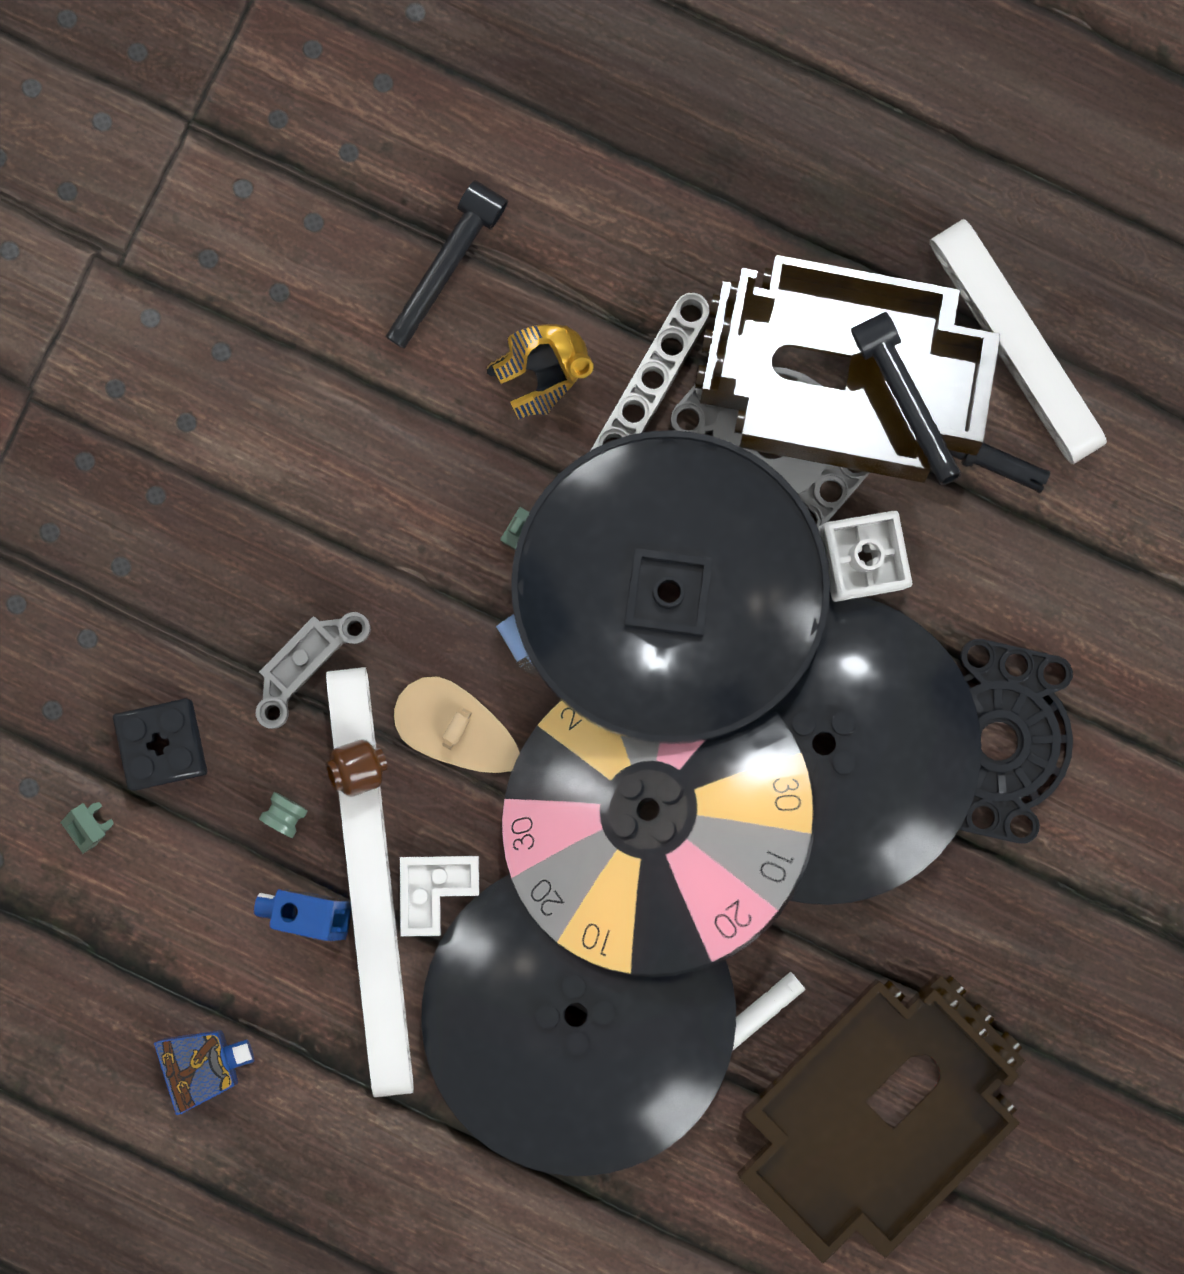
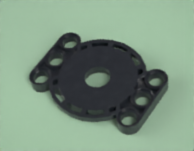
M974 639L962 647L959 653V661L961 666L968 672V675L964 676L966 682L974 679L979 684L972 688L969 685L968 687L976 706L980 733L989 724L994 722L1004 723L1014 730L1017 737V747L1014 753L1004 760L988 758L981 749V767L977 788L970 809L959 830L1012 843L1026 844L1037 837L1040 827L1037 816L1030 808L1040 804L1056 790L1065 777L1072 758L1073 734L1070 719L1062 702L1054 692L1065 689L1070 684L1073 678V670L1070 663L1060 656L985 639ZM972 646H981L987 650L988 662L984 667L976 668L968 662L967 653ZM1012 654H1018L1026 661V670L1019 677L1010 675L1005 668V662ZM1049 663H1057L1064 670V679L1058 685H1051L1044 679L1043 671ZM1047 695L1052 703L1048 705L1042 697ZM1058 710L1063 721L1065 735H1060L1059 724L1053 713ZM1061 743H1065V755L1059 768L1056 764L1060 756ZM1050 775L1056 776L1051 785L1038 795L1037 789L1047 781ZM1028 795L1031 801L1024 804L1020 798ZM980 806L988 807L993 813V822L985 829L976 827L972 821L973 811ZM1017 815H1024L1031 822L1030 833L1022 838L1015 836L1010 829L1011 820Z

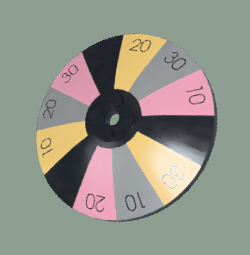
M561 701L542 719L525 742L509 778L502 817L505 858L518 895L531 916L546 933L567 950L596 966L617 973L644 977L676 976L710 967L735 955L763 934L783 912L793 897L810 858L815 830V797L805 757L795 737L773 708L752 723L729 734L693 743L663 744L630 739L609 732L589 722ZM649 801L658 802L660 807L658 816L651 821L642 820L640 817L641 807Z

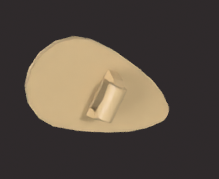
M424 677L409 684L398 697L394 708L395 727L401 739L414 750L433 759L474 771L502 773L513 770L520 752L508 730L477 699L454 682L440 677Z

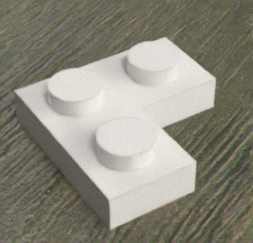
M479 856L400 857L401 936L441 935L440 896H479Z

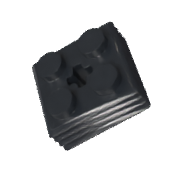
M184 698L113 715L122 765L129 790H141L207 774L192 700ZM160 734L162 739L169 740V746L164 747V754L161 756L157 750L151 749V743L156 741V735Z

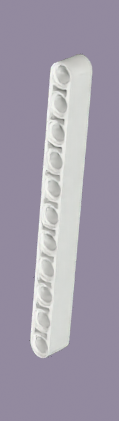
M366 667L327 671L326 681L334 749L362 739L368 741L376 749ZM379 786L376 789L353 797L344 795L340 790L339 799L372 1093L374 1098L410 1094L414 1092L381 788Z

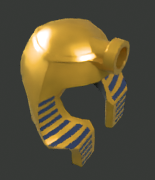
M557 324L530 326L513 333L508 337L510 352L502 355L500 359H496L495 362L487 366V374L497 376L501 384L526 372V369L536 373L538 379L536 391L510 402L518 420L529 415L549 414L554 405L573 386L578 378H585L593 371L592 360L588 356L586 344L581 336L568 326Z

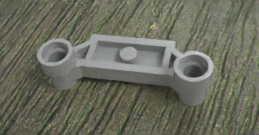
M357 612L347 613L341 619L319 621L313 616L259 671L265 678L263 700L259 702L256 708L258 722L270 729L283 726L289 716L288 700L342 644H360L367 640L371 632L368 619ZM354 623H361L362 632L358 636H351L349 632L350 626ZM277 706L280 710V716L272 721L268 717V712L270 708Z

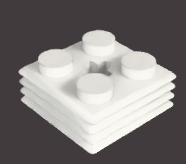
M898 511L831 521L819 526L818 530L824 544L828 562L830 592L834 602L904 590L912 586ZM862 547L865 553L872 554V560L868 561L866 565L858 557Z

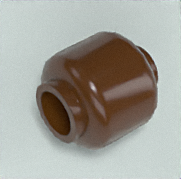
M363 739L333 749L330 761L325 763L333 789L336 792L341 790L344 795L349 797L378 788L382 783V772L388 769L386 758L381 748L374 749L368 741Z

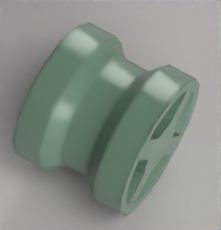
M274 792L270 798L272 804L269 810L262 812L259 820L280 833L293 838L297 832L295 825L299 819L305 818L308 810L285 796Z

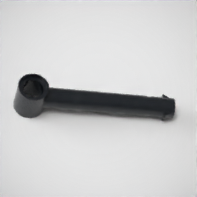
M474 180L469 185L457 207V210L463 213L462 217L403 307L402 312L387 332L385 337L403 349L406 348L418 329L419 324L431 309L482 227L485 226L491 230L499 221L508 204L506 198L477 180Z
M885 311L850 328L863 358L867 360L874 357L924 455L927 457L928 463L939 484L945 485L959 478L962 473L947 448L939 429L895 347L901 343V338L889 313Z

